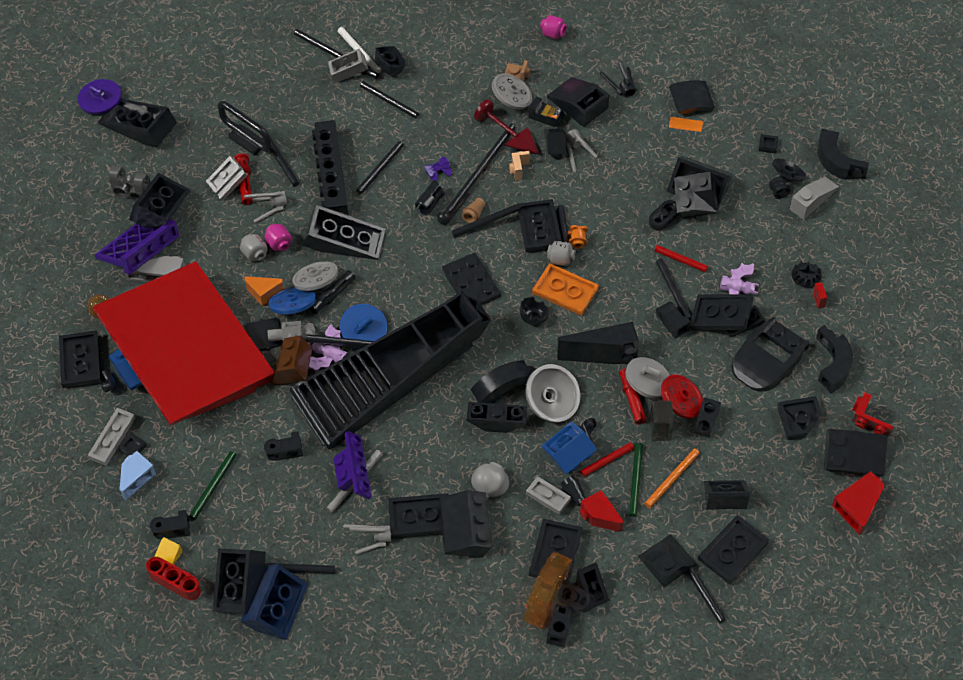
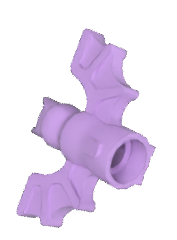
M741 263L738 269H731V278L722 276L720 290L728 291L729 294L744 292L745 294L757 295L758 292L755 291V287H758L759 284L743 282L741 280L744 277L752 276L754 264L744 265Z
M332 324L329 325L325 332V336L340 337L341 331L334 329ZM314 343L311 345L313 347L312 350L318 354H323L324 357H311L308 369L318 372V370L330 366L332 362L336 363L347 357L348 353L340 350L342 345Z

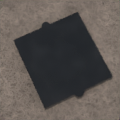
M277 317L266 320L260 319V321L246 324L248 334L259 351H269L272 348L281 347L282 340L268 341V330L280 329Z

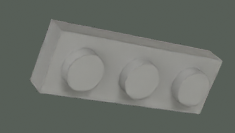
M117 408L89 452L88 458L107 466L134 422L135 415Z

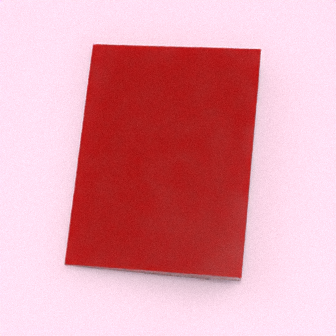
M197 261L93 306V311L170 426L255 392L257 387L272 382L275 375L274 370Z

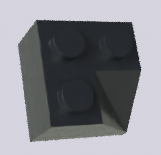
M711 172L674 178L677 213L682 218L718 213L716 179Z

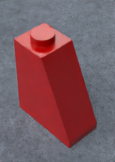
M870 471L835 496L832 507L860 535L863 533L885 485L880 477L875 476Z

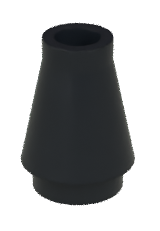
M572 475L561 482L562 490L571 496V499L577 506H580L581 501L586 499L579 479Z

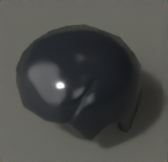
M534 296L527 297L521 301L520 317L527 324L541 325L547 320L549 309L544 305L543 301L537 302Z

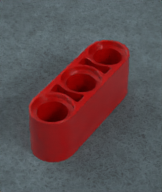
M155 556L147 560L146 569L153 581L190 601L196 600L200 596L201 588L195 576L161 557ZM156 567H161L158 571H153ZM172 577H178L176 580L170 581ZM190 586H195L192 590H186Z

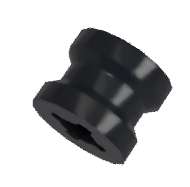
M783 176L776 177L769 183V187L776 199L784 198L791 192Z

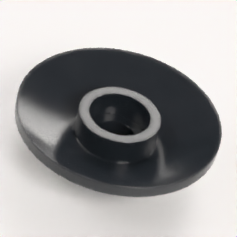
M780 158L773 160L772 165L780 176L785 177L786 181L800 182L806 178L804 171L796 164Z

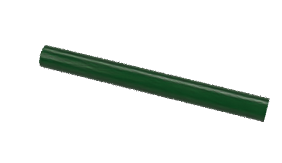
M635 443L629 507L630 517L637 516L643 451L642 443Z
M232 451L228 453L189 515L191 519H197L237 456L236 453Z

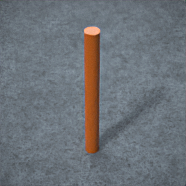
M694 448L646 500L645 506L650 509L700 454L697 449Z

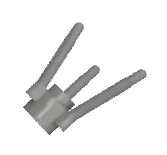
M574 129L566 134L567 142L565 144L568 149L572 170L575 173L576 167L571 147L579 148L583 146L594 158H597V155L585 142L578 130Z
M284 191L244 195V198H252L253 202L270 200L272 207L276 206L273 210L255 219L254 223L284 210L283 206L287 205Z
M343 525V528H348L349 531L373 532L374 541H378L376 544L357 550L355 552L356 555L378 547H386V542H391L390 525Z

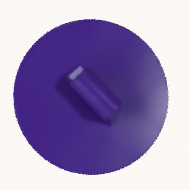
M99 79L86 84L78 94L80 108L86 113L95 115L109 112L121 100L120 87L114 81Z

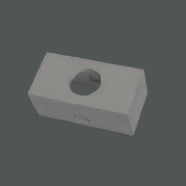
M360 49L328 62L331 76L336 82L368 69L365 55Z

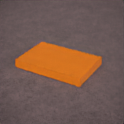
M549 263L532 289V294L582 316L598 291L599 285Z

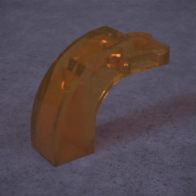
M556 552L550 555L532 588L526 604L527 609L523 621L540 629L544 627L554 597L563 581L567 578L572 559Z

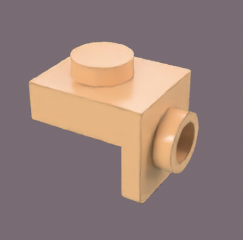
M529 151L512 153V163L509 164L510 174H514L515 181L522 180L521 165L530 164Z

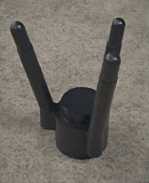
M620 60L618 64L624 80L620 82L619 87L602 71L600 72V75L617 91L619 96L623 94L624 97H629L636 93L637 89L634 85L630 68L626 67V74Z

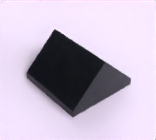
M744 480L704 481L706 510L747 509L750 492Z

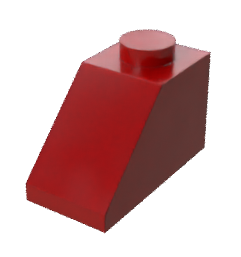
M602 490L581 501L580 515L584 521L588 520L591 526L618 532L623 530L624 521Z

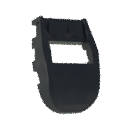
M772 317L753 330L733 359L732 372L740 382L749 388L760 392L769 391L792 373L794 367L801 360L803 351L808 349L809 340L805 341L777 322L775 317ZM760 335H763L791 356L783 363L755 344L754 341Z

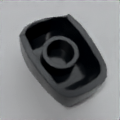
M383 46L374 49L373 59L383 72L389 76L402 73L405 67V60L396 47Z

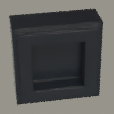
M761 134L758 151L776 154L779 136Z
M130 433L118 446V450L129 456L133 455L136 451L140 453L146 447V444Z

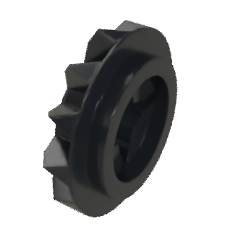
M801 261L798 265L795 264L791 273L793 281L805 288L814 287L815 283H820L822 278L821 269L809 261L807 263ZM806 270L809 271V276L807 277V279L805 276Z

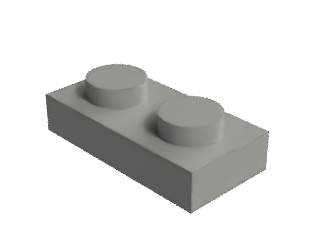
M538 476L526 490V495L558 515L561 514L571 501V496Z

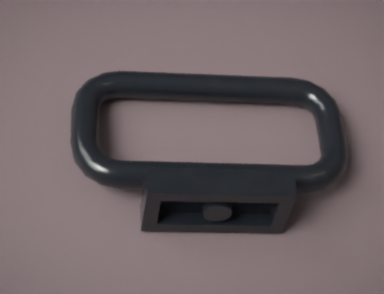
M220 101L217 104L222 122L232 129L228 134L229 139L254 156L260 150L264 152L272 150L271 137L264 127L226 101ZM225 110L256 130L263 139L241 123L237 125L231 121L226 115Z

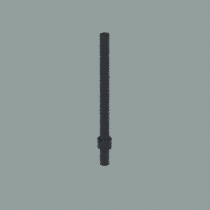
M296 29L294 35L336 58L345 55L299 29ZM368 65L367 70L360 72L374 79L379 77V73L370 69Z

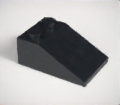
M827 429L823 469L867 474L871 471L873 474L885 475L888 435Z
M218 548L213 611L247 614L265 571V551Z

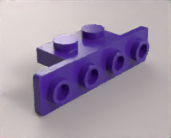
M346 431L344 434L347 447L333 458L338 489L345 491L353 485L355 494L369 500L372 498L362 439L359 435Z

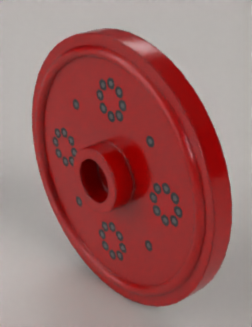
M673 374L665 378L661 384V394L668 408L679 417L685 419L697 417L703 398L695 384L682 375Z

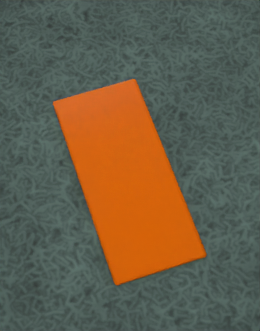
M671 117L669 128L702 132L703 121Z

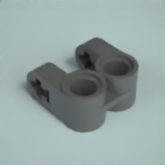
M113 165L109 171V181L113 193L124 199L130 197L134 202L138 200L151 183L148 174L138 172L135 178L126 174L124 167Z

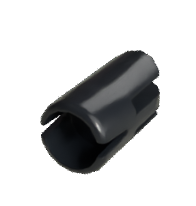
M436 180L430 183L415 203V207L420 204L417 210L423 215H429L445 195V192Z

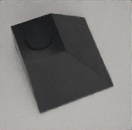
M671 534L638 556L663 587H666L685 574L689 568L696 566V563Z

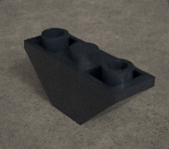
M468 402L467 421L486 432L508 433L526 425L527 406Z

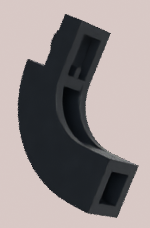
M821 129L817 154L823 167L832 175L844 180L847 179V175L865 179L869 162L848 158L843 155L837 147L839 132Z
M823 325L818 329L816 339L831 354L833 363L821 370L818 381L832 394L847 380L853 361L851 345L844 335L837 338L832 330Z
M524 360L506 363L484 375L471 388V391L478 403L494 404L503 393L511 388L526 385L529 376L536 369L533 366H527Z

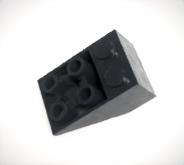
M573 77L547 95L549 100L582 127L609 108V94L596 84Z

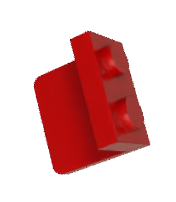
M864 392L863 397L858 396L852 409L855 412L852 419L855 422V426L861 429L870 428L874 430V434L890 436L894 428L892 425L864 414L872 395Z

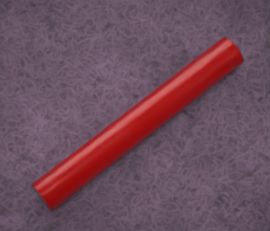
M659 245L655 247L654 252L706 273L708 269L707 265Z
M629 442L580 470V473L583 477H586L633 450V444Z

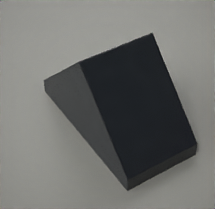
M596 562L577 570L576 583L579 588L594 595L595 603L593 607L609 601Z

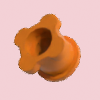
M570 226L568 235L571 237L569 243L572 244V247L581 249L587 245V226Z

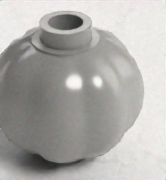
M494 462L479 466L471 478L473 488L479 492H486L487 500L502 496L509 486V478L504 471V467Z

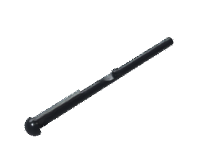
M513 123L508 126L513 131L516 129ZM504 131L443 213H438L437 221L440 224L446 225L450 222L470 195L468 193L470 188L479 178L482 171L487 169L488 164L511 135L509 132Z

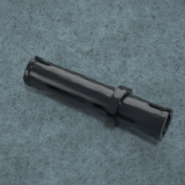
M347 270L328 289L321 291L315 303L309 307L311 312L317 314L325 305L331 304L332 299L356 279L354 273Z

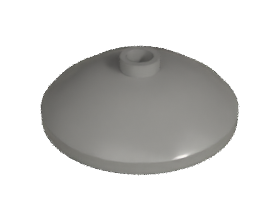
M548 364L537 368L529 376L526 384V398L530 408L538 417L548 422L557 423L565 421L574 415L580 403V389L576 379L567 369L559 365Z

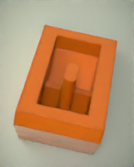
M245 276L247 290L262 306L267 304L273 295L284 290L282 279Z

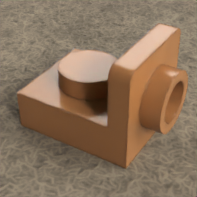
M526 60L523 66L508 63L505 73L514 75L525 82V79L530 76L531 68L528 67V61Z

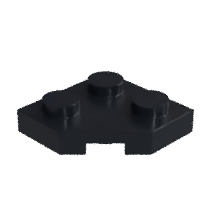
M816 396L782 401L777 404L787 440L807 437L821 416Z

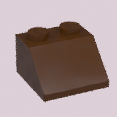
M301 335L284 338L279 349L272 385L306 380L313 347Z

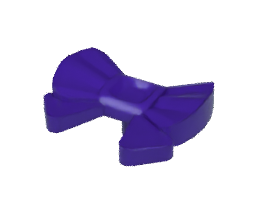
M444 156L433 165H425V171L431 180L437 181V172L441 170L448 177H450L452 172L449 161Z

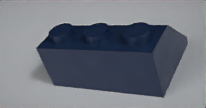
M279 564L265 566L263 577L247 614H243L240 622L256 632L286 640L308 584Z

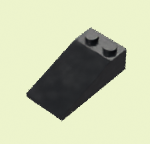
M121 99L115 108L106 112L98 121V124L144 145L154 147L161 144L162 140L177 123L168 107Z
M316 205L309 220L303 246L320 252L378 260L386 229Z
M633 322L557 337V360L629 364L638 355L639 339Z

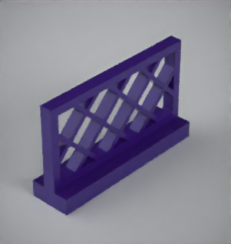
M169 220L166 225L144 228L136 223L97 252L95 258L123 267L124 272L130 275L180 237L176 221Z

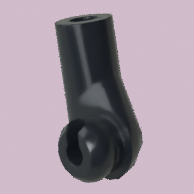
M104 370L101 373L105 381L102 383V389L104 392H112L115 390L116 381L110 370Z

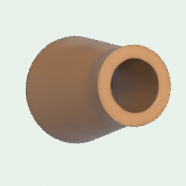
M476 198L474 202L463 209V219L467 223L479 220L485 206V201L481 198Z

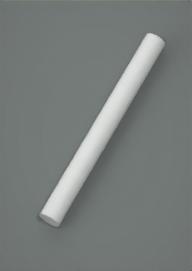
M340 27L338 33L354 50L360 49L365 55L367 65L372 70L381 73L379 66L347 31Z

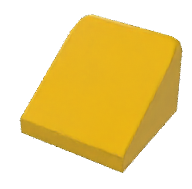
M163 537L155 556L161 557L174 565L181 555L182 549L179 544Z

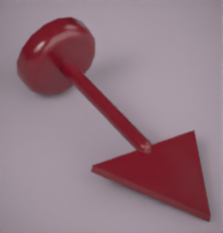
M490 99L484 100L478 106L474 113L476 121L483 122L489 117L514 136L504 146L539 154L528 127L517 134L491 114L494 109V103Z

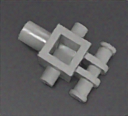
M301 321L282 322L281 329L268 330V341L284 340V338L300 335L304 338L305 334L315 335V327L312 323L301 325Z

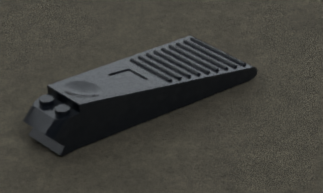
M460 291L441 305L310 376L305 381L292 386L289 390L292 394L291 398L322 445L330 450L345 440L344 433L346 431L356 432L474 346L472 342L483 334L491 318L476 298L466 296L463 291Z

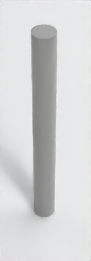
M376 450L367 460L366 467L368 471L383 455L379 450ZM353 485L345 491L341 490L326 509L333 513L354 489Z

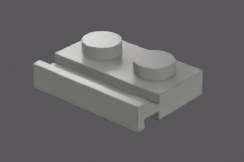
M229 156L206 182L219 198L224 200L248 174L244 172V169L234 157Z

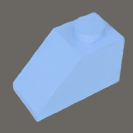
M138 451L133 455H129L122 463L120 491L125 500L156 475L153 465Z

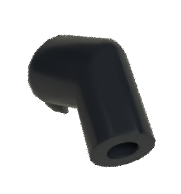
M589 418L582 423L580 428L593 443L590 434L597 426V422L594 418Z

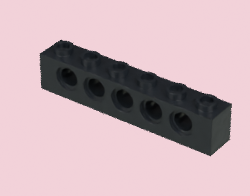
M336 121L315 122V130H312L313 141H317V144L313 145L315 155L318 154L319 158H315L316 167L321 170V172H317L318 182L323 185L319 186L320 197H324L325 200L321 201V205L324 208L349 215Z

